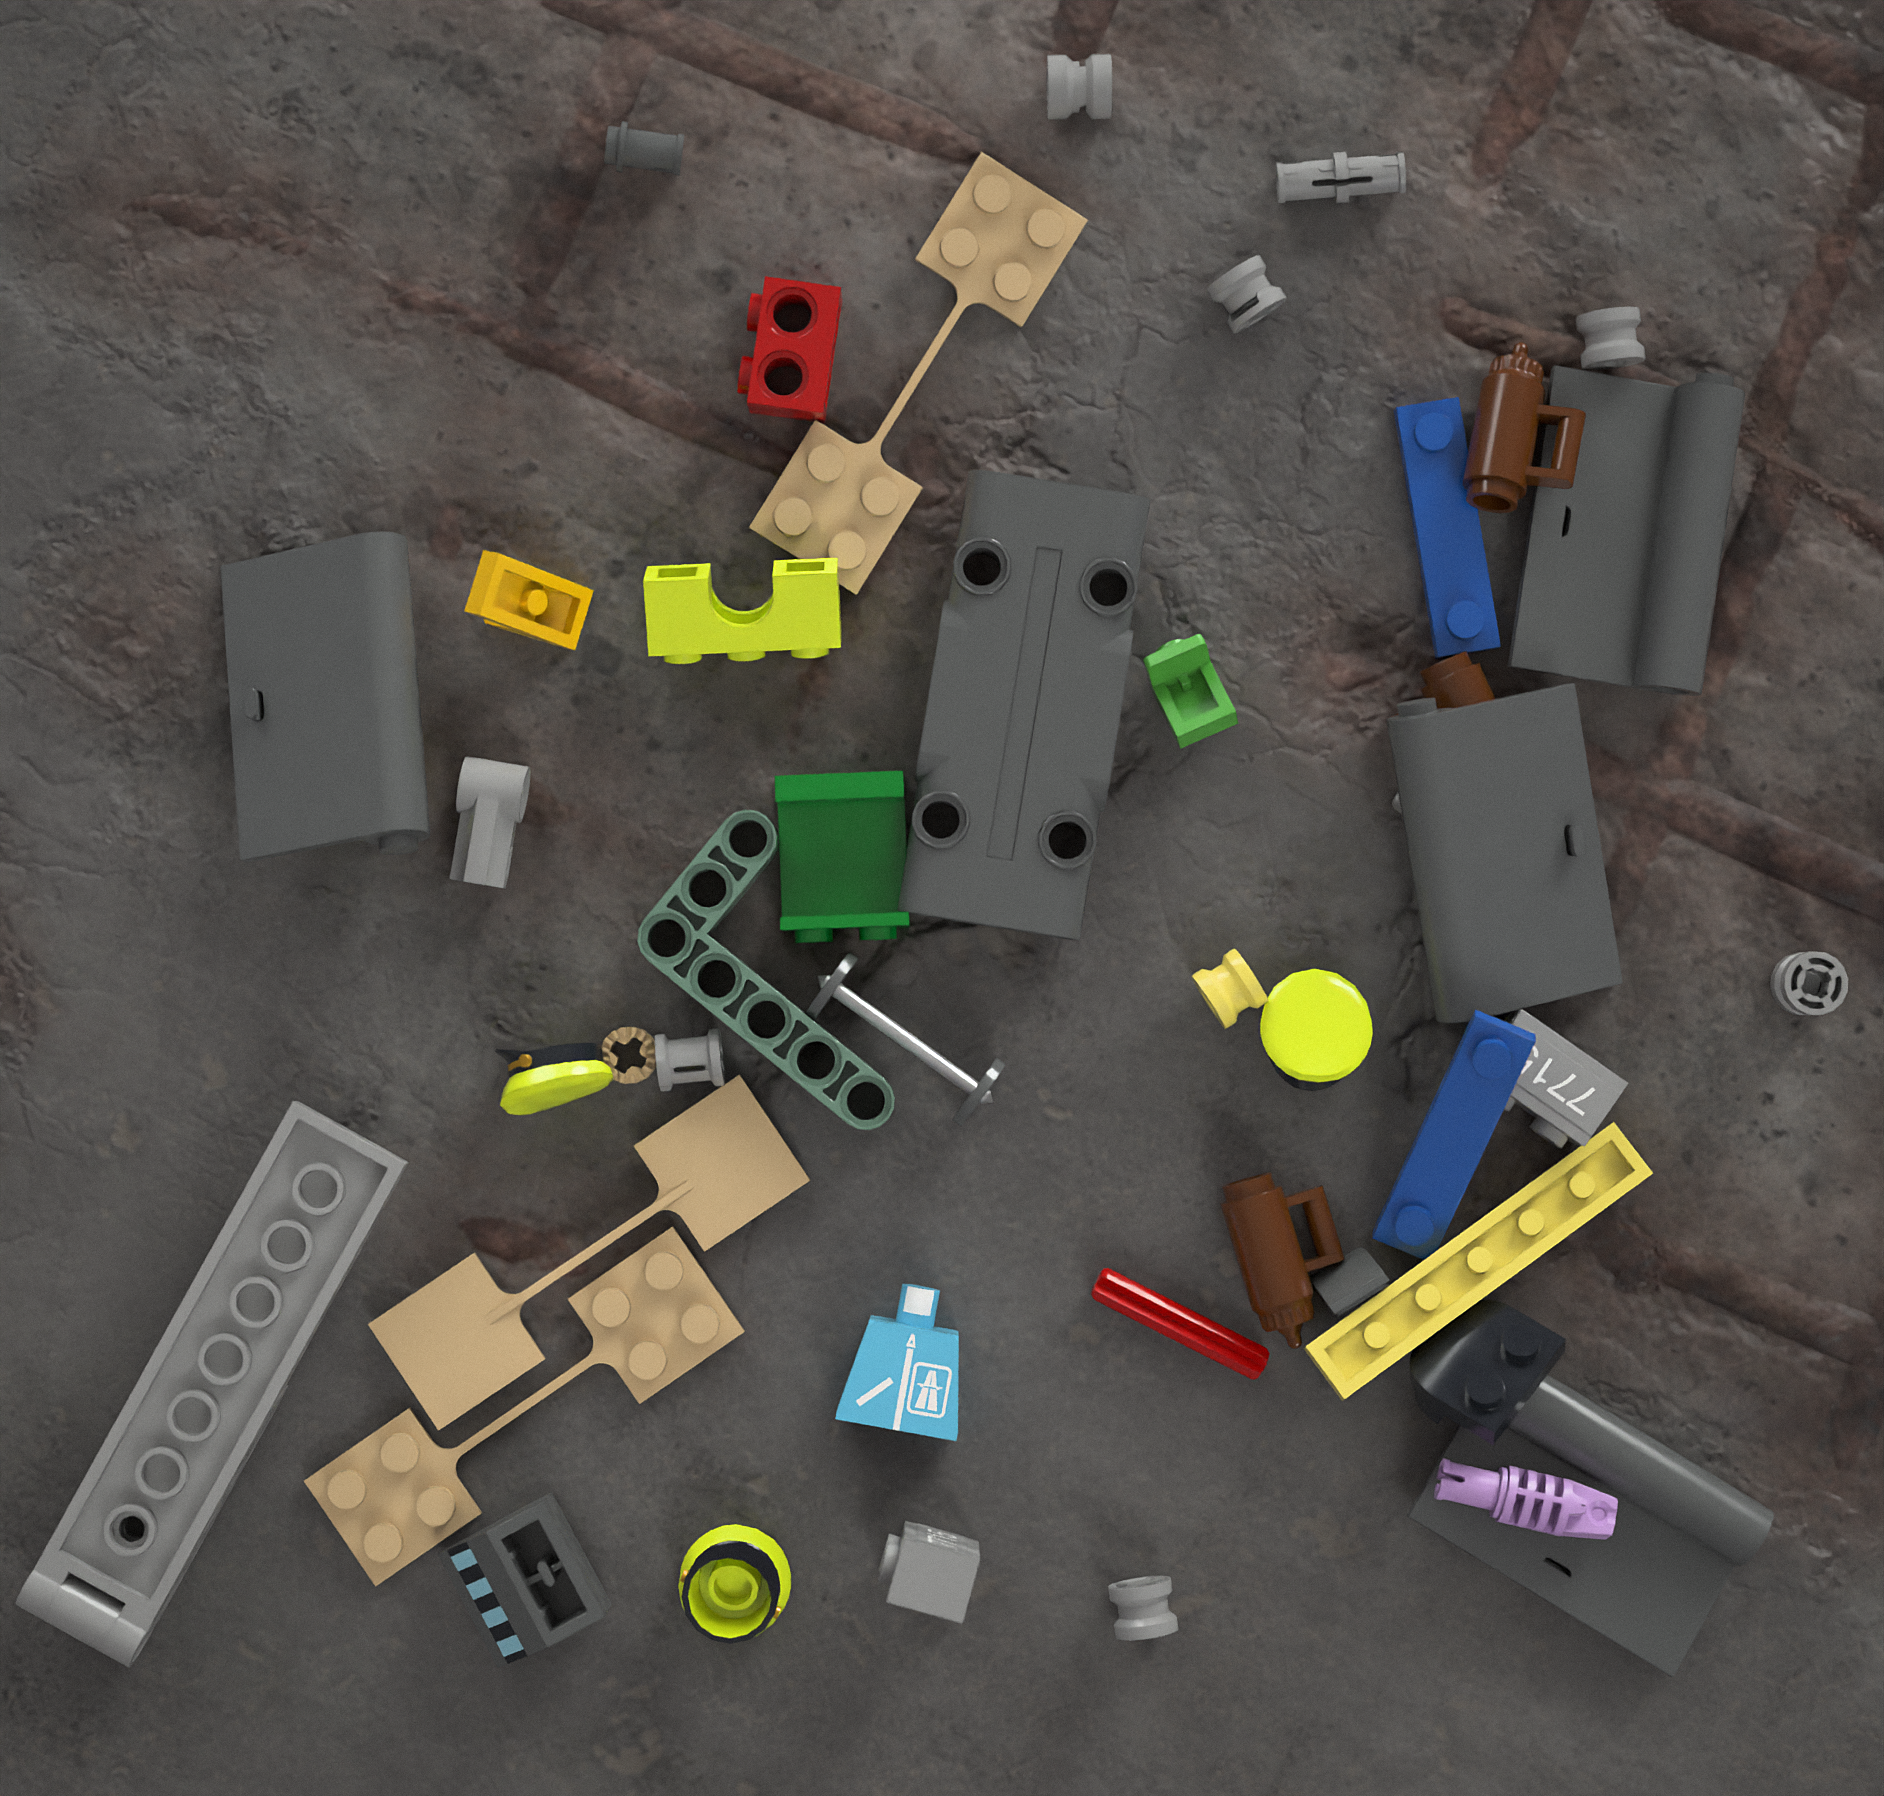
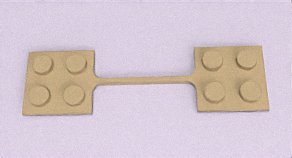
M981 152L915 258L917 262L946 279L954 286L957 294L955 307L875 436L866 443L856 444L815 420L749 528L798 559L838 558L839 585L857 595L923 488L884 462L881 456V444L963 310L972 304H984L1022 328L1088 219Z
M740 1074L634 1145L657 1180L659 1186L657 1199L652 1205L524 1291L517 1294H509L497 1286L477 1254L473 1253L368 1324L438 1431L546 1359L521 1321V1308L529 1298L657 1212L670 1210L677 1213L683 1219L705 1252L810 1181V1178Z
M674 1226L568 1298V1301L592 1335L593 1348L591 1353L472 1437L454 1448L440 1447L432 1440L410 1407L304 1480L375 1587L482 1513L458 1478L456 1467L459 1458L587 1368L598 1363L612 1366L618 1372L637 1402L641 1404L745 1332Z

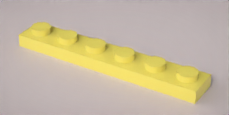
M1614 1122L1592 1137L1585 1147L1580 1146L1312 1341L1304 1350L1342 1401L1643 1182L1653 1172Z

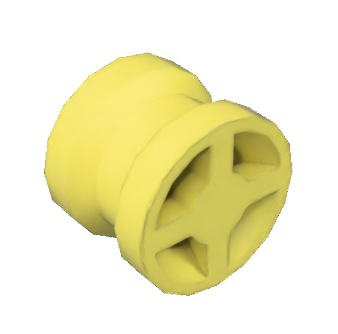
M1235 948L1223 955L1221 965L1211 971L1201 969L1191 976L1203 999L1225 1029L1236 1023L1238 1013L1248 1007L1258 1009L1269 1001L1257 978Z

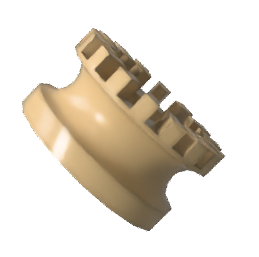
M621 1027L612 1031L603 1040L602 1052L604 1063L610 1067L613 1073V1080L623 1084L638 1083L648 1078L656 1069L655 1040L645 1030L637 1027ZM633 1037L638 1038L643 1042L640 1047V1054L647 1058L646 1064L642 1069L637 1066H631L626 1073L621 1072L617 1068L620 1058L612 1052L614 1045L617 1042L629 1044Z

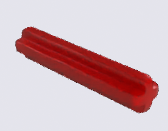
M1104 1268L1099 1273L1092 1287L1091 1296L1095 1301L1252 1380L1258 1379L1267 1365L1270 1352L1266 1347L1110 1268Z

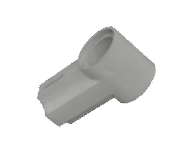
M469 756L465 757L460 772L456 797V811L460 813L450 873L451 880L506 889L516 824L522 822L528 800L531 777L529 766Z

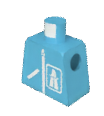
M902 1284L896 1319L870 1316L841 1395L835 1419L947 1440H957L959 1332L934 1326L940 1290L913 1284Z

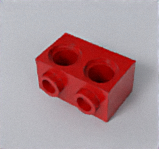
M765 276L763 293H751L746 330L757 332L753 357L742 356L737 388L738 394L748 395L747 405L750 413L811 422L817 420L820 423H825L843 301L841 287ZM798 304L808 309L811 313L809 324L798 332L782 330L776 324V317L785 306ZM779 367H792L802 375L800 387L792 394L777 395L767 387L769 375Z

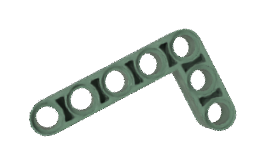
M755 810L735 812L722 823L643 920L638 929L637 939L640 952L651 964L847 1124L862 1130L880 1127L889 1119L895 1107V1094L892 1085L887 1079L711 936L771 863L779 848L777 829L767 816ZM748 822L763 826L767 834V844L764 850L759 855L751 858L738 855L732 845V836L735 830L740 825ZM708 871L717 872L725 880L727 886L726 895L716 906L701 907L693 898L692 884L702 873ZM668 920L676 921L684 929L686 935L685 945L677 955L663 957L653 948L651 942L652 933L660 923ZM714 961L728 963L734 970L736 977L732 991L720 998L708 995L701 985V973L709 963ZM764 1001H773L778 1004L785 1015V1025L782 1031L772 1038H762L752 1030L750 1024V1014L753 1008ZM814 1041L827 1044L833 1050L835 1056V1066L832 1072L820 1079L807 1076L799 1064V1054L803 1047ZM871 1082L879 1086L883 1091L885 1106L878 1116L864 1119L856 1116L851 1111L848 1104V1096L851 1089L858 1083Z

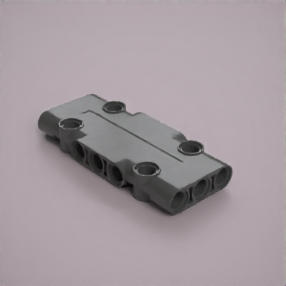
M970 470L968 472L948 600L944 599L921 737L915 781L918 782L897 911L1080 941L1100 812L1105 810L1131 653L1133 630L1130 627L1137 593V583L1151 503L1150 499L1125 492L995 471ZM985 554L997 562L1000 574L993 583L986 586H978L966 578L963 572L964 565L969 558L975 555ZM1100 575L1114 576L1122 582L1125 589V597L1114 606H1103L1092 598L1090 583ZM935 804H946L957 812L959 826L952 836L937 839L930 836L924 830L922 818L924 812L929 807ZM1061 824H1070L1082 832L1085 846L1078 857L1062 859L1051 851L1049 835L1055 827Z

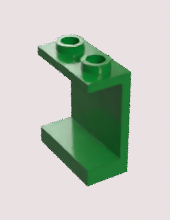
M903 771L774 776L775 802L778 804L782 902L780 930L783 932L795 931V943L833 942V930L858 929L859 941L897 939V927H910L909 912L897 911L907 852Z

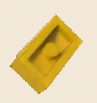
M483 550L464 612L483 618L484 622L488 625L575 651L594 590L500 553Z

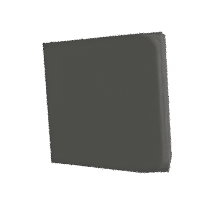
M1362 1247L1354 1249L1344 1256V1260L1328 1265L1311 1277V1284L1333 1318L1335 1316L1337 1319L1388 1287V1277L1367 1250Z

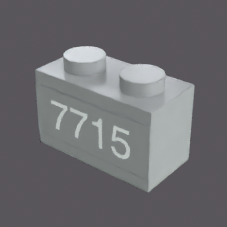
M1523 1009L1511 1011L1505 1022L1534 1033L1536 1042L1504 1110L1509 1112L1514 1104L1535 1117L1529 1127L1560 1149H1562L1567 1140L1573 1145L1585 1147L1628 1085V1082Z
M905 1521L901 1537L892 1534L888 1535L879 1567L878 1581L888 1584L886 1602L963 1623L980 1562L979 1541L923 1524Z

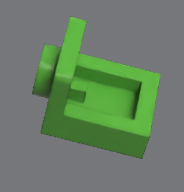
M1201 634L1194 635L1185 640L1175 639L1160 646L1155 653L1144 658L1143 662L1151 691L1180 749L1239 724L1236 710L1210 661L1207 644Z

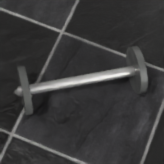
M851 952L847 954L832 975L818 976L820 988L822 989L805 1014L815 1020L831 998L834 997L969 1094L952 1119L959 1126L964 1124L979 1102L981 1104L993 1102L989 1088L1006 1065L1004 1062L996 1058L979 1082L842 984L859 960Z

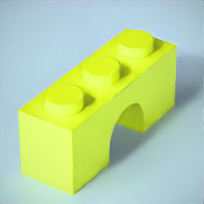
M838 558L774 560L772 574L773 593L764 605L751 611L733 610L725 606L717 598L712 587L711 563L647 566L643 586L648 656H664V661L670 664H688L700 661L702 654L727 653V658L733 661H753L764 658L765 651L791 650V656L796 658H818L829 654V648H841Z

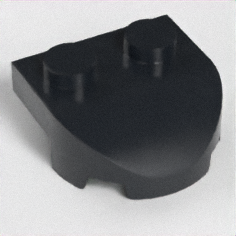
M1480 1300L1412 1350L1409 1374L1415 1392L1416 1403L1424 1414L1436 1424H1439L1443 1417L1446 1416L1494 1446L1564 1354L1566 1339L1507 1304L1493 1300Z

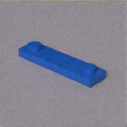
M1459 397L1396 407L1394 409V417L1435 659L1452 657L1464 651L1470 654L1498 649L1501 647L1478 509L1467 503V490L1463 487L1468 449Z
M1475 1009L1373 1228L1372 1239L1423 1260L1438 1250L1536 1042L1534 1033Z

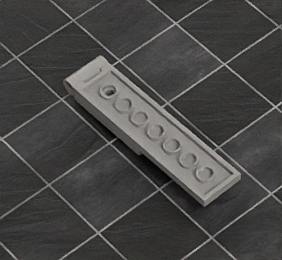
M299 1101L291 1103L34 1570L22 1587L16 1600V1606L130 1668L147 1643L155 1624L160 1621L287 1391L289 1379L407 1168L408 1161ZM130 1516H135L142 1520L145 1527L143 1536H135L129 1531L127 1522Z

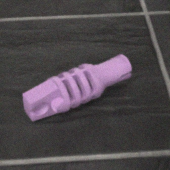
M1445 1458L1442 1459L1439 1465L1436 1479L1440 1480V1484L1435 1485L1434 1499H1444L1489 1510L1490 1517L1495 1518L1496 1522L1556 1536L1606 1540L1613 1534L1618 1499L1570 1479L1507 1465L1506 1468L1500 1467L1497 1472L1451 1462V1460Z

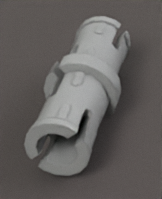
M1346 152L1332 153V159L1291 163L1276 162L1278 203L1334 197L1335 203L1349 202V196L1391 192L1406 193L1404 153L1396 152V154L1347 158Z

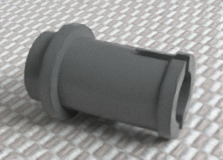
M622 121L621 127L608 126L604 164L616 165V172L619 173L623 172V167L673 173V175L680 176L685 134L674 135L628 128L627 121Z

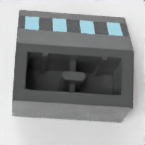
M552 1491L437 1554L498 1668L549 1648L604 1618L612 1605Z

